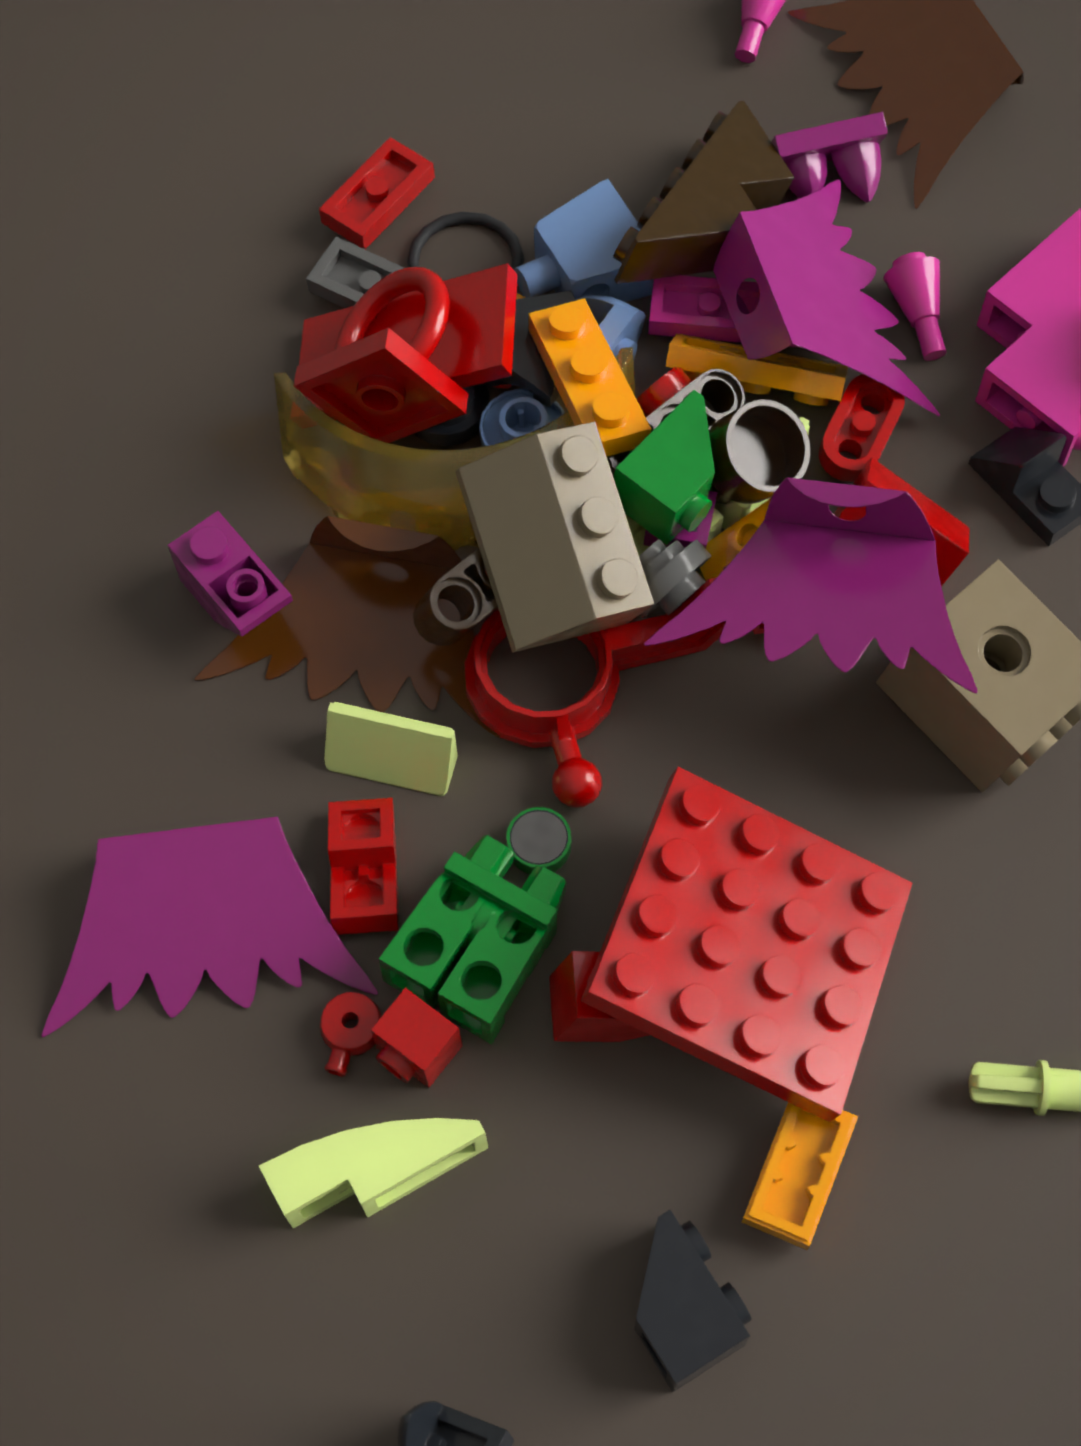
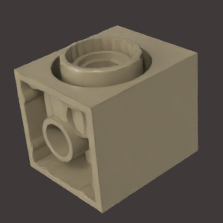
M998 559L946 604L955 638L973 676L978 693L975 694L947 678L923 659L912 647L910 648L904 669H899L890 662L875 682L982 793L999 777L1007 786L1012 784L1081 720V641Z

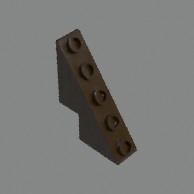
M738 101L728 115L721 111L716 114L703 139L698 138L690 149L681 168L676 167L671 173L659 195L661 199L654 196L648 203L636 226L640 231L632 226L627 230L613 255L614 259L622 263L614 279L616 284L713 271L721 246L738 214L742 211H754L780 204L794 176L745 101Z

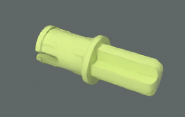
M1038 1060L1035 1066L976 1062L972 1064L968 1088L971 1100L976 1103L1033 1108L1034 1113L1040 1116H1044L1047 1109L1081 1112L1080 1070L1050 1068L1046 1060Z

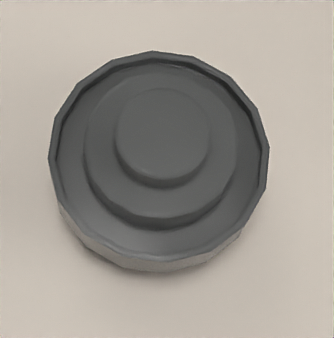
M658 539L639 556L654 601V605L639 615L641 618L645 617L658 605L669 616L706 582L697 570L712 555L698 540L693 541L684 548L678 540L666 547Z

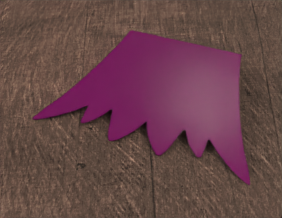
M835 180L820 190L795 201L769 208L740 212L721 246L713 271L748 360L765 358L791 345H796L858 371L902 394L933 414L940 416L939 412L920 389L889 360L905 361L906 357L892 343L875 332V330L893 327L899 322L883 305L860 291L875 277V266L840 250L848 243L852 235V230L849 227L832 224L840 200V180ZM747 278L755 279L760 288L758 305L751 313H749L746 304L737 293L741 283Z
M786 477L774 492L764 521L743 549L692 603L644 643L645 646L673 641L711 628L725 621L726 623L719 641L721 644H725L746 635L760 623H763L764 649L768 661L774 662L790 655L818 634L820 643L831 662L840 671L848 672L859 661L870 642L876 639L881 651L897 668H905L909 651L912 647L923 659L947 678L975 694L978 693L973 676L961 654L947 613L938 572L935 538L921 508L907 491ZM828 505L838 507L866 506V514L859 520H843L835 516L830 511Z
M278 816L101 838L97 842L91 888L79 936L61 989L48 1015L41 1036L45 1037L69 1022L97 997L109 982L112 986L114 1009L116 1011L121 1010L135 995L146 973H149L160 1003L171 1018L176 1017L186 1007L202 979L204 970L208 972L213 982L233 1002L244 1008H249L256 992L260 959H264L267 965L280 978L296 988L302 986L299 958H302L314 968L348 986L375 995L378 994V991L367 974L349 953L320 908L294 858Z

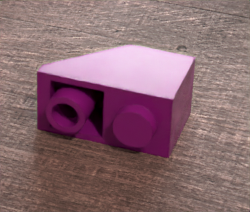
M216 511L167 545L180 581L216 623L240 636H244L293 601L292 595L219 511Z

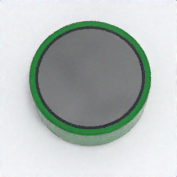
M545 807L529 808L515 816L508 827L506 836L507 847L514 854L513 864L521 871L531 874L535 866H544L552 872H556L568 860L572 846L571 830L565 818L558 812Z

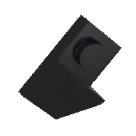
M1014 427L971 456L968 464L1050 546L1081 524V484L1058 462L1067 437L1057 432Z

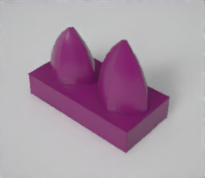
M883 112L775 135L771 142L793 174L794 179L789 189L799 198L812 194L824 187L827 177V162L833 161L839 176L846 186L857 197L869 203L880 181L882 163L879 145L887 136L888 130Z

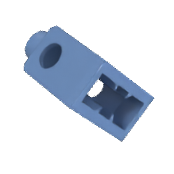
M609 179L599 182L536 223L534 226L536 259L514 269L518 275V287L525 298L540 296L553 289L556 293L571 290L575 299L588 295H602L613 297L623 302L652 295L654 279L616 284L614 281L622 263L613 258L614 252L631 226L638 231L640 229L636 227L638 222Z

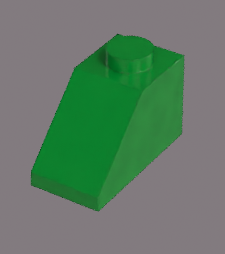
M693 390L615 469L614 481L625 514L656 538L660 539L665 545H668L683 528L688 532H692L703 521L712 506V501L707 497L715 469L704 396Z

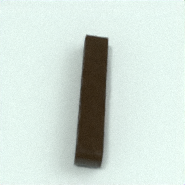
M710 369L702 373L646 417L651 427V432L693 390L704 396V399L710 402L715 410L713 412L705 406L708 428L710 429L719 419L744 405L745 394L740 381L732 373L723 369ZM633 450L607 457L613 478L618 462H622ZM479 548L443 575L416 604L413 613L414 626L419 635L427 642L437 646L451 645L459 641L498 609ZM437 599H445L453 603L459 611L460 621L454 622L444 617L438 608Z

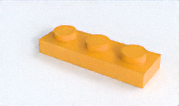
M585 298L528 313V330L574 425L596 422L607 457L635 449L651 433V427Z
M679 333L674 336L669 344L665 366L670 368L681 367L691 381L710 369H723L732 373L740 381L745 392L769 394L771 388L794 392L793 398L796 401L816 406L828 405L829 399L841 401L848 367L844 365L783 353H775L765 358L748 360L741 345Z

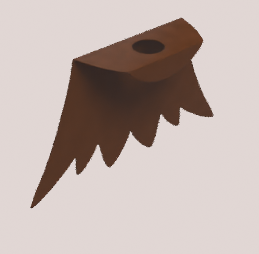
M847 0L788 12L789 15L806 23L846 32V34L830 43L827 48L842 53L861 51L864 53L842 75L838 81V86L846 89H875L883 87L874 100L869 114L883 112L886 126L903 119H909L899 137L896 153L902 155L920 143L914 177V205L916 209L921 205L956 149L993 103L1011 84L1022 85L1024 82V71L974 0Z
M326 516L316 525L309 544L282 582V585L292 595L293 601L244 636L238 635L194 678V680L198 681L224 675L271 655L266 673V679L271 680L285 674L304 658H307V687L311 700H317L330 694L357 671L360 684L370 704L377 711L384 713L395 700L406 679L410 677L419 698L430 710H436L441 688L444 687L451 698L476 723L489 733L500 738L498 734L479 720L466 696L464 663L474 639L473 629L451 645L437 646L421 637L414 626L413 613L418 601L443 575L462 561L454 549L438 535ZM437 599L441 614L448 620L459 622L460 614L457 607L448 600Z

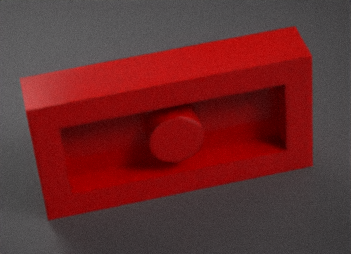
M389 137L319 208L321 223L358 247L366 249L435 178L434 163Z

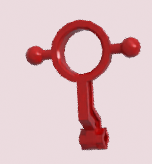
M717 577L708 579L669 616L667 614L577 636L576 638L587 646L596 662L597 676L593 687L578 702L554 711H533L514 705L501 695L488 675L487 665L493 650L507 636L499 609H497L482 624L480 632L473 639L465 660L466 696L479 720L501 738L531 748L553 747L558 763V768L554 771L552 777L553 792L561 803L570 808H584L596 800L600 795L603 785L602 776L594 763L582 758L577 740L591 734L610 714L620 685L619 671L705 651L721 637L725 621L711 628L673 641L649 646L644 645L659 629L692 603ZM760 623L752 630L753 633H764V624Z

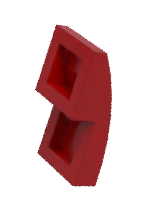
M393 797L328 802L331 926L337 935L399 930Z

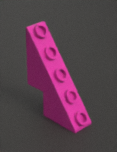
M1081 208L987 290L977 322V326L1004 346L1006 350L985 368L975 402L1010 429L1021 427L1064 434L1067 439L1058 459V462L1063 467L1067 464L1072 449L1081 450Z

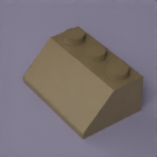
M596 422L535 434L457 469L455 473L512 653L625 625L654 605Z

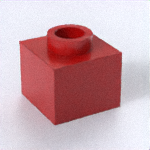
M407 988L400 993L371 1029L376 1048L380 1050L375 1057L376 1060L388 1072L404 1083H408L412 1077H415L430 1088L462 1048L459 1027Z

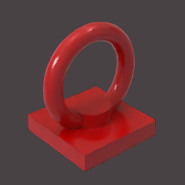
M424 267L403 268L379 280L363 294L351 309L339 332L335 350L297 366L293 387L374 448L466 414L469 393L428 360L444 333L449 317L450 299L444 281L437 273ZM412 291H418L424 295V316L415 336L409 344L390 328L363 338L373 319L391 301Z

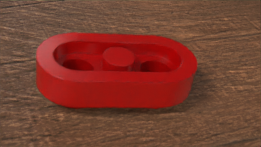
M864 374L856 376L849 383L822 438L818 454L824 470L838 480L854 482L871 457L879 461L902 413L905 396ZM871 406L878 411V414H872L862 407ZM839 452H850L857 459L853 460L845 458Z

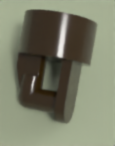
M765 399L751 401L722 417L709 429L715 469L709 491L717 492L715 503L726 504L730 501H735L742 504H754L764 501L773 496L786 477L801 479L809 465L810 442L803 423L792 410L776 401Z

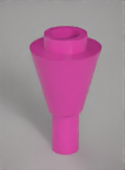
M741 0V26L743 28L735 51V57L738 60L746 63L755 61L763 34L768 30L786 0Z
M923 252L904 254L893 261L892 268L884 274L883 280L911 326L916 329L924 360H936L947 353L938 323L940 319V261L935 257L926 256Z

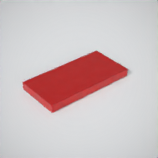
M508 263L444 281L450 299L449 317L444 333L428 360L461 388L512 376L518 275ZM412 291L391 301L373 319L363 338L390 328L409 344L415 336L424 316V295L421 292ZM354 306L304 320L299 365L335 350L341 327ZM296 389L293 418L304 428L337 420Z

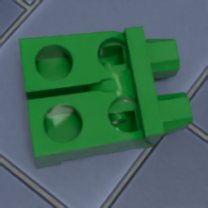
M484 835L469 850L465 857L454 851L444 866V872L431 885L382 953L379 963L383 982L400 992L407 988L433 1009L439 1003L441 1015L492 1045L505 1023V1015L526 979L538 964L545 948H548L557 933V912L566 891V880L544 866H535L522 888L513 885L503 879L514 862L513 852L506 845L488 835Z

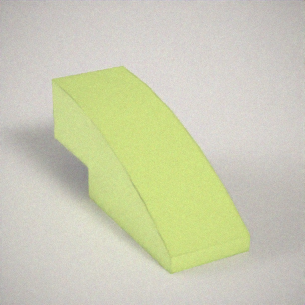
M428 1118L388 1121L344 1130L300 1145L259 1165V1168L284 1216L294 1229L353 1194L356 1195L368 1218L488 1149L486 1132L479 1120Z

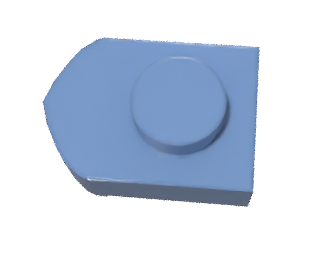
M588 295L576 298V300L585 298L624 373L635 357L637 342L646 318L645 313L621 300L609 296Z

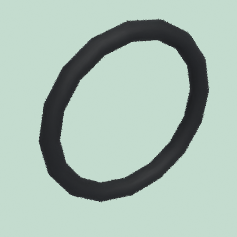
M462 211L443 215L424 226L412 241L407 260L408 267H420L421 249L428 239L445 227L462 223L483 225L498 232L509 244L513 257L511 263L513 270L523 265L524 254L519 238L504 222L485 213Z

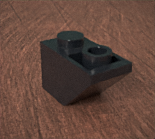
M668 1210L658 1216L634 1330L672 1392H675L744 1347L750 1337L744 1325L752 1319L746 1305L729 1282L719 1287L704 1262L711 1259L712 1255L694 1224L688 1220L680 1225L672 1211Z

